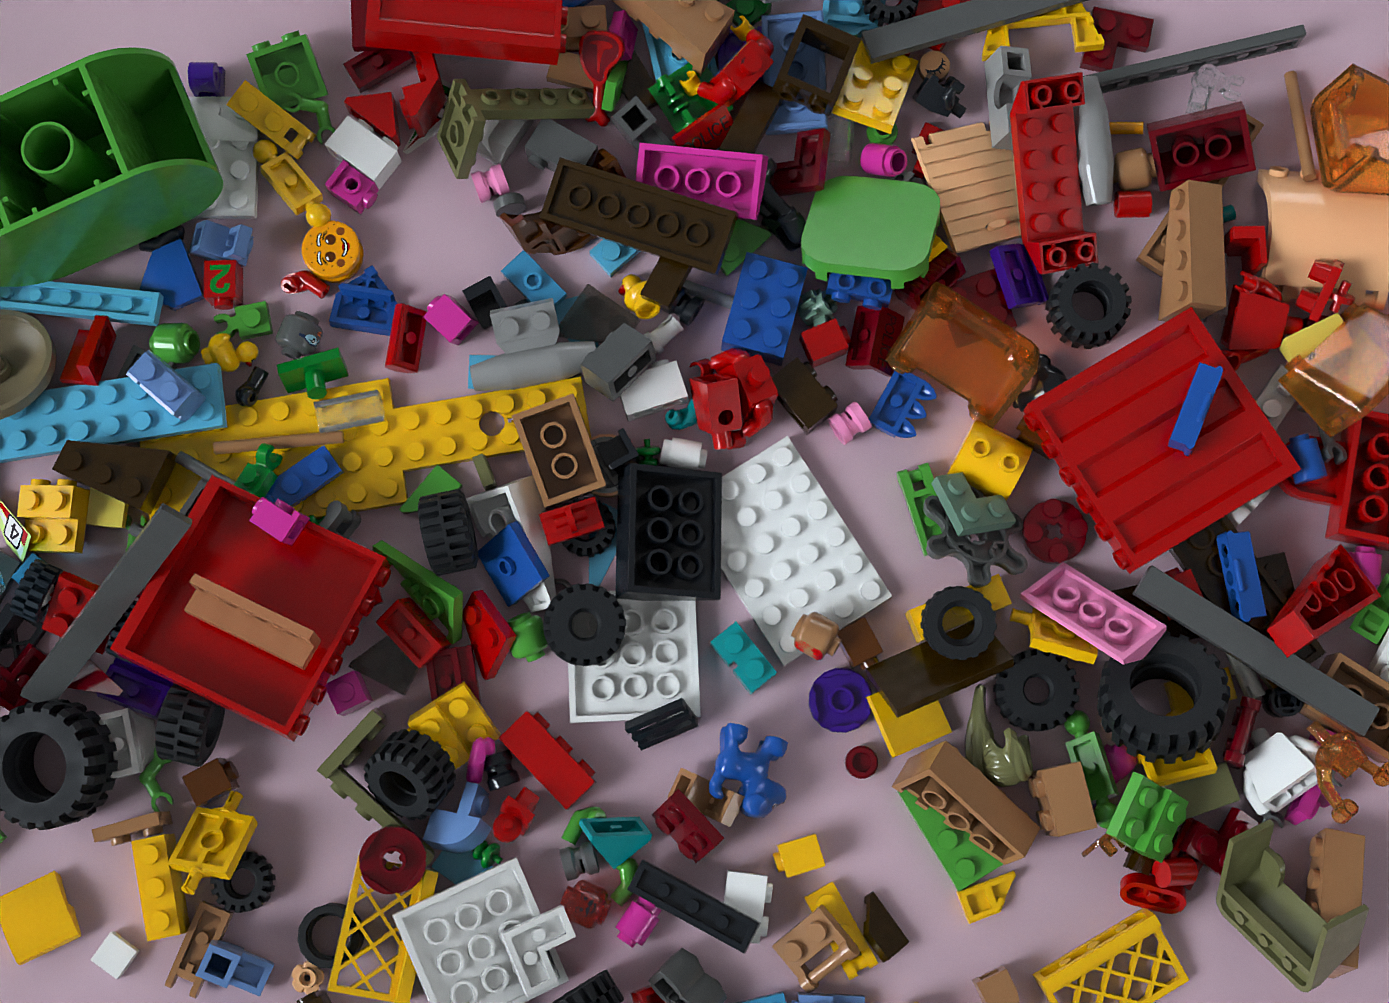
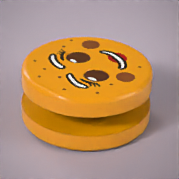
M330 220L322 227H312L302 242V257L305 264L315 276L325 282L339 283L353 277L362 265L364 257L363 246L353 229L342 222Z

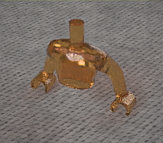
M1315 720L1307 730L1321 743L1315 755L1317 784L1333 808L1331 811L1332 818L1339 824H1345L1358 813L1359 806L1351 799L1342 800L1332 783V770L1338 772L1346 779L1358 768H1361L1373 776L1376 785L1385 787L1389 785V762L1384 763L1381 767L1377 766L1369 760L1353 734L1348 731H1341L1331 735Z

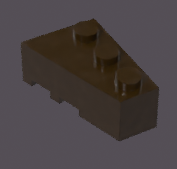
M66 440L52 470L151 515L176 465L175 458L177 455L169 450Z

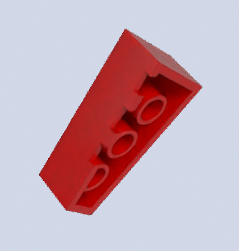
M1339 544L1313 564L1268 627L1267 632L1273 638L1276 646L1288 658L1379 599L1381 595L1342 544Z

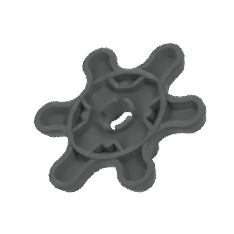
M970 485L976 498L984 497L980 490ZM932 495L925 499L923 506L925 515L936 522L942 534L929 538L926 547L927 554L936 560L950 556L961 561L966 568L967 580L971 586L980 588L989 584L992 577L990 573L991 565L999 566L1011 575L1023 573L1027 569L1028 563L1026 558L1021 553L1015 551L1008 541L1009 535L1016 534L1023 528V521L1019 515L1012 512L1016 522L1011 528L977 533L979 541L974 540L971 542L970 535L958 537L938 496Z

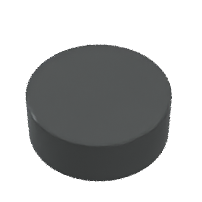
M515 192L501 195L493 203L497 217L502 213L519 215L526 209L523 195Z

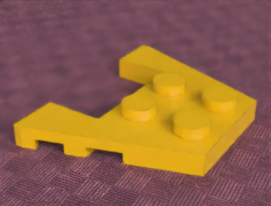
M1081 2L987 30L981 58L982 61H986L1000 45L1010 46L1009 29L1071 24L1075 53L1103 50L1105 43L1102 35L1098 34L1093 24L1094 20L1090 12L1085 10Z

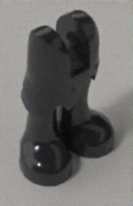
M770 158L768 159L764 191L759 214L764 218L761 224L766 226L787 250L794 251L801 247V237L806 220L800 212H797L794 206L791 207L774 189L771 178L776 172L777 164Z

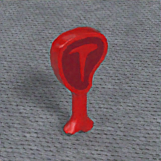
M607 30L588 31L581 37L579 42V58L583 71L594 85L593 105L595 111L590 118L585 120L587 122L595 121L601 127H605L610 122V118L605 110L601 109L606 80L610 75L611 69L622 59L625 53V44L621 36Z

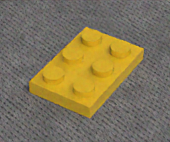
M861 40L838 99L833 107L832 114L891 134L919 60L901 55L871 64Z

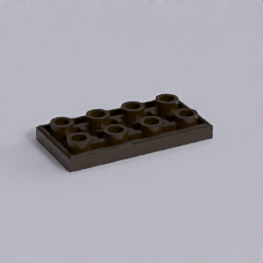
M971 621L946 632V634L954 639L965 638L973 631L975 622ZM996 636L988 644V648L979 653V656L969 657L967 660L947 658L933 650L926 641L867 667L866 673L891 710L899 718L1013 667L1014 658Z

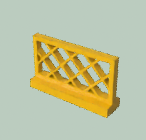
M358 855L328 983V991L394 1003H410L416 971L402 938L399 939L396 934L399 931L397 926L392 928L383 913L399 902L405 909L434 895L439 872L435 869L425 868L421 880L412 889L407 890L401 895L394 893L397 898L380 909L370 894L374 890L371 887L367 889L361 879L362 874L359 868ZM387 861L385 866L391 869L394 865L400 867L402 864ZM359 884H360L361 887L363 888L364 892H362L361 894H359V895L357 896L358 888H359ZM410 895L407 906L403 899ZM368 896L377 911L359 922L353 912L355 903ZM380 915L389 931L372 942L363 926ZM353 918L357 925L349 929L351 919ZM360 929L369 945L352 956L345 946L348 936ZM393 935L399 945L397 954L384 961L375 946ZM373 949L382 964L364 975L355 960ZM345 951L349 958L342 962L343 953ZM395 962L392 973L388 966ZM352 963L361 979L350 986L337 984L339 971ZM383 969L387 971L391 978L388 993L374 991L368 982L370 978ZM364 982L368 989L357 988Z
M1145 908L1140 909L1032 974L1049 1003H1058L1053 993L1065 986L1075 989L1072 1003H1079L1082 991L1097 994L1095 1003H1103L1104 997L1120 1000L1119 1003H1153L1189 981L1188 976L1160 928L1161 924L1153 912ZM1153 933L1159 942L1155 956L1140 952L1143 939ZM1121 952L1132 955L1127 972L1112 969L1115 956ZM1163 952H1165L1168 959L1162 958ZM1138 957L1154 960L1149 978L1134 975ZM1160 963L1172 965L1177 976L1166 983L1157 981ZM1093 969L1103 972L1099 989L1083 986L1086 974ZM1110 974L1125 977L1121 995L1106 992ZM1132 980L1148 983L1145 995L1138 1000L1128 997Z

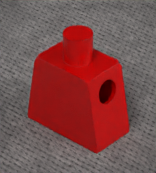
M719 372L689 378L699 429L712 434L714 449L719 450L732 447L731 430L742 428L738 379Z

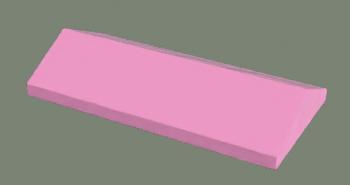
M1064 562L1020 594V599L1123 665L1144 659L1167 628L1165 624Z

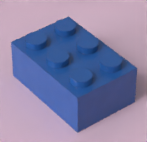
M746 252L723 335L721 350L726 351L731 348H740L748 352L751 357L760 354L764 362L782 366L808 268Z

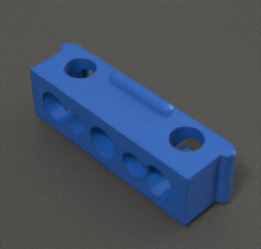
M1199 362L1168 443V447L1183 451L1185 456H1190L1193 452L1223 373L1221 366L1215 368Z
M1227 531L1218 535L1216 541L1231 615L1243 623L1249 622L1251 619L1267 616L1250 531L1240 533ZM1225 546L1227 547V554L1224 552ZM1237 602L1239 604V611L1235 607Z

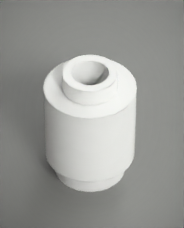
M675 437L672 440L664 439L660 464L673 468L705 469L708 450L702 449L703 442Z

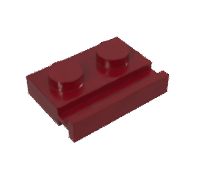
M472 645L441 650L426 665L431 700L434 701L465 681L482 706Z

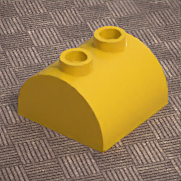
M975 419L947 474L963 472L969 485L980 490L984 496L1002 495L1005 501H1007L1030 458L1033 448Z

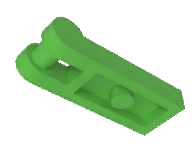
M924 463L918 465V469L912 471L904 469L896 472L925 557L928 556L926 547L929 538L942 534L939 525L928 518L923 511L925 499L928 496H937L931 484L934 480L929 464ZM922 481L925 489L914 491L912 483Z

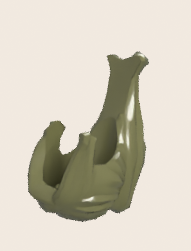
M982 684L977 685L974 690L965 735V758L974 767L978 768L995 786L1008 787L1028 781L1033 773L1029 736L1022 735L1017 737V733L1012 728H1007L1003 731L1005 746L1001 747L994 739V732L986 714V687Z

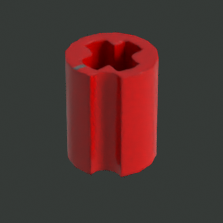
M1116 191L1113 204L1115 217H1150V213H1152L1151 191Z
M1183 856L1165 858L1162 863L1155 861L1152 866V874L1155 876V883L1159 887L1165 888L1193 884L1198 877V869L1191 857Z

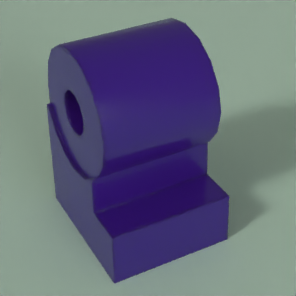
M216 62L189 63L188 83L195 97L225 96V70L223 67H218Z

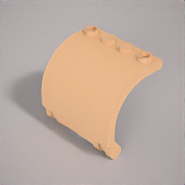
M1270 166L1269 170L1259 169L1257 182L1265 193L1268 206L1267 264L1263 267L1261 277L1266 278L1273 285H1279L1277 289L1282 293V300L1289 304L1290 299L1298 298L1302 287L1320 293L1324 284L1307 278L1315 260L1334 264L1336 259L1345 264L1334 288L1339 289L1343 280L1352 283L1348 293L1355 297L1353 305H1348L1349 308L1361 309L1362 306H1370L1372 310H1383L1389 292V182L1383 175L1376 172L1352 175L1351 172L1345 170H1333L1331 174L1320 173L1319 170L1315 169L1316 178L1312 181H1304L1302 170L1300 172L1289 171L1288 168L1282 166ZM1366 290L1373 291L1372 294H1366Z

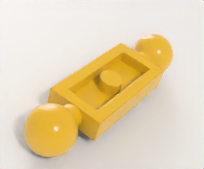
M267 139L257 141L253 146L252 152L254 158L263 164L260 168L266 180L296 216L306 211V220L312 227L326 225L331 220V212L326 205L321 203L323 196L320 190L287 151L277 156L278 149L272 141Z

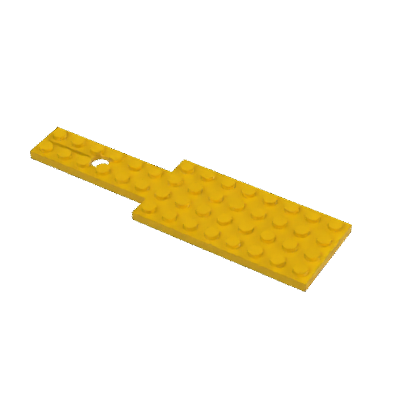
M581 377L515 390H499L394 408L391 382L389 378L327 388L326 396L316 400L309 398L307 392L257 400L250 407L239 404L225 406L227 428L140 441V448L169 450L175 455L183 451L236 481L248 463L256 464L257 451L215 455L213 449L214 442L343 430L344 443L327 444L325 446L344 473L293 507L296 511L306 516L315 515L317 519L326 516L328 505L337 500L345 504L348 511L354 510L356 512L404 504L408 499L404 472L433 468L436 465L445 466L473 461L472 457L479 454L485 455L486 458L524 452L514 421L511 420L508 423V419H513L511 415L572 393L575 396L578 407H580L579 410L589 438L592 437ZM490 412L499 413L505 421L504 428L499 434L494 436L486 435L480 428L482 417ZM323 445L274 449L272 453L279 454L283 458L280 465L273 472L279 476ZM176 463L151 515L149 514L150 519L162 503L180 512L202 477Z

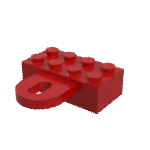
M1356 408L1344 415L1341 440L1336 441L1347 452V459L1344 462L1336 465L1334 458H1332L1327 463H1324L1328 474L1326 477L1302 484H1295L1293 476L1278 485L1287 495L1295 499L1330 506L1325 539L1389 551V414ZM1309 435V438H1317L1321 450L1323 448L1321 437Z

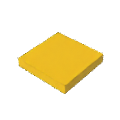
M879 692L866 697L892 758L952 733L938 700L897 718Z

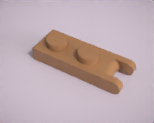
M204 900L200 901L166 979L165 986L172 988L177 978L181 977L193 982L189 996L195 999L198 997L205 980L195 976L211 940L222 941L234 914L233 912Z

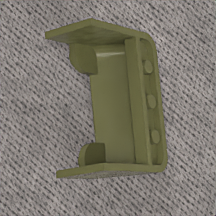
M1269 819L1229 839L1216 903L1223 917L1297 989L1302 992H1309L1320 986L1359 945L1369 908L1363 904L1344 915L1332 918L1329 923L1318 915L1283 882L1286 866L1283 858L1269 847L1275 824Z

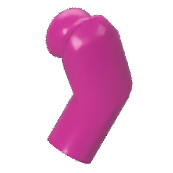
M480 737L473 742L467 763V782L479 784L482 781L486 755H492L495 752V742L491 737L485 739Z

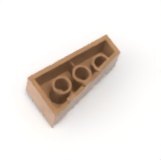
M612 0L636 22L641 21L649 28V33L657 40L661 38L672 48V53L680 60L682 58L687 60L693 66L692 70L699 76L702 75L729 35L735 10L716 0Z
M1187 180L1171 191L1158 321L1167 322L1190 307L1193 308L1199 319L1202 320L1227 307L1222 185Z
M946 740L908 758L892 785L900 793L905 789L917 797L915 803L924 810H927L930 806L945 817L943 823L953 830L957 829L969 833V841L1004 865L1024 858L1040 830V827L1026 812L1016 806L1002 790L990 782L978 768L974 767L960 754L956 747L950 745Z
M1325 828L1315 834L1310 841L1309 854L1311 861L1307 876L1305 903L1327 923L1332 918L1344 915L1362 905L1365 853L1364 835ZM1359 945L1328 978L1334 979L1358 969Z

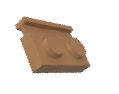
M157 811L92 829L94 842L111 841V846L131 842V835L143 832L144 837L164 833L163 826L173 824L170 811Z

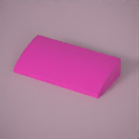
M640 143L636 181L735 211L739 214L738 218L757 220L769 157L762 154Z

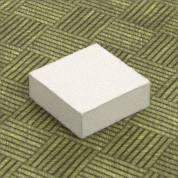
M113 931L109 933L91 958V961L115 979H120L140 950Z

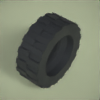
M963 586L945 587L942 591L935 592L934 596L927 600L925 609L921 612L922 622H920V626L923 629L924 634L922 635L933 650L950 659L967 660L969 657L979 656V653L985 651L988 648V644L993 641L995 637L994 632L997 630V623H995L996 613L993 611L990 601L985 599L984 595L980 592ZM956 606L967 608L972 613L975 622L973 631L962 639L949 637L942 626L945 613Z

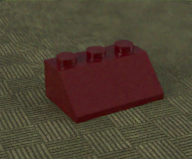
M1242 101L1147 123L1160 192L1175 189L1187 180L1207 182L1256 170L1246 111Z

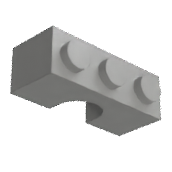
M1000 45L984 62L992 148L1013 150L1010 112L1021 81L1029 80L1032 77L1028 48Z

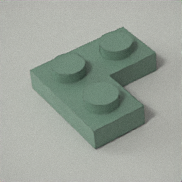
M963 472L936 476L931 483L958 537L1011 528L1016 522L1002 495L976 498Z

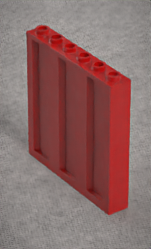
M368 0L365 27L366 47L557 65L559 53L565 54L567 35L561 34V25H567L568 6H562V0Z
M1192 307L1029 402L1023 410L1025 414L1023 418L1027 427L1032 432H1037L1043 441L1041 447L1049 459L1054 458L1060 467L1059 475L1068 487L1072 486L1078 495L1076 499L1079 507L1085 514L1089 513L1096 523L1094 527L1102 541H1108L1114 550L1112 555L1115 562L1122 570L1126 569L1129 574L1301 470ZM1199 362L1215 368L1221 366L1223 373L1193 452L1190 456H1185L1183 451L1168 447V443Z

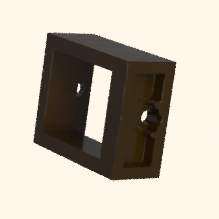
M803 14L771 91L778 94L785 101H795L806 106L813 113L829 116L838 99L861 39ZM800 42L843 60L830 93L787 74Z

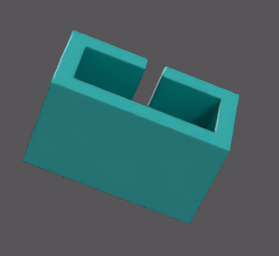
M736 621L710 641L712 648L728 667L734 662L738 665L733 669V674L750 695L777 674V671Z

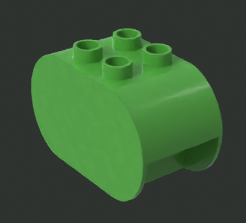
M136 47L106 50L84 57L0 95V287L34 285L71 275L190 221L205 211L219 197L223 189L222 176L177 68L168 56L155 50Z

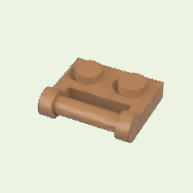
M823 904L772 946L796 975L800 986L807 993H811L818 988L819 982L847 959L853 960L860 953L855 942ZM834 940L839 949L811 971L805 963Z

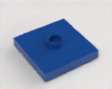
M518 521L508 524L478 550L479 559L508 607L518 603L550 577Z

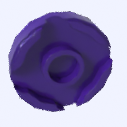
M834 668L824 672L814 681L809 691L808 706L812 717L821 727L831 732L847 733L859 728L868 719L872 710L866 697L873 693L869 683L860 674L848 668Z

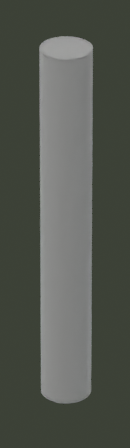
M689 280L685 281L683 286L687 288V292L691 295H698L707 301L731 309L734 297Z

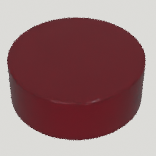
M857 746L847 753L845 767L851 776L865 779L872 776L877 770L878 758L871 748Z

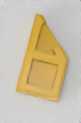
M1014 870L969 886L961 891H956L969 924L1001 912L1009 888L1016 877Z

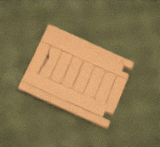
M983 122L929 134V145L925 144L922 136L911 139L928 187L933 189L940 198V219L944 225L943 227L949 239L951 249L955 254L1021 238L1014 154L1012 150L992 148L991 131H986Z

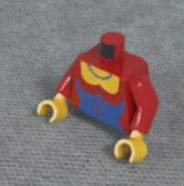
M739 16L742 21L741 25L736 28L731 25L730 29L740 41H746V43L709 82L704 81L701 83L695 71L692 70L686 73L689 79L686 81L679 80V83L688 96L698 94L707 100L717 104H725L729 107L743 96L774 63L771 58L774 52L773 43L758 30L754 29L745 16Z

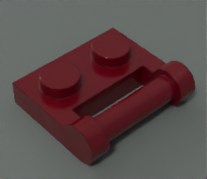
M1242 696L1240 707L1237 706L1231 725L1237 726L1233 739L1227 738L1222 754L1224 756L1223 760L1227 761L1228 767L1239 770L1244 765L1245 754L1256 716L1262 704L1259 700Z

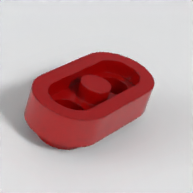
M1130 873L1121 879L1120 896L1124 902L1130 905L1165 914L1179 913L1186 907V890L1183 886L1162 888L1155 883L1156 879L1154 876L1142 873Z

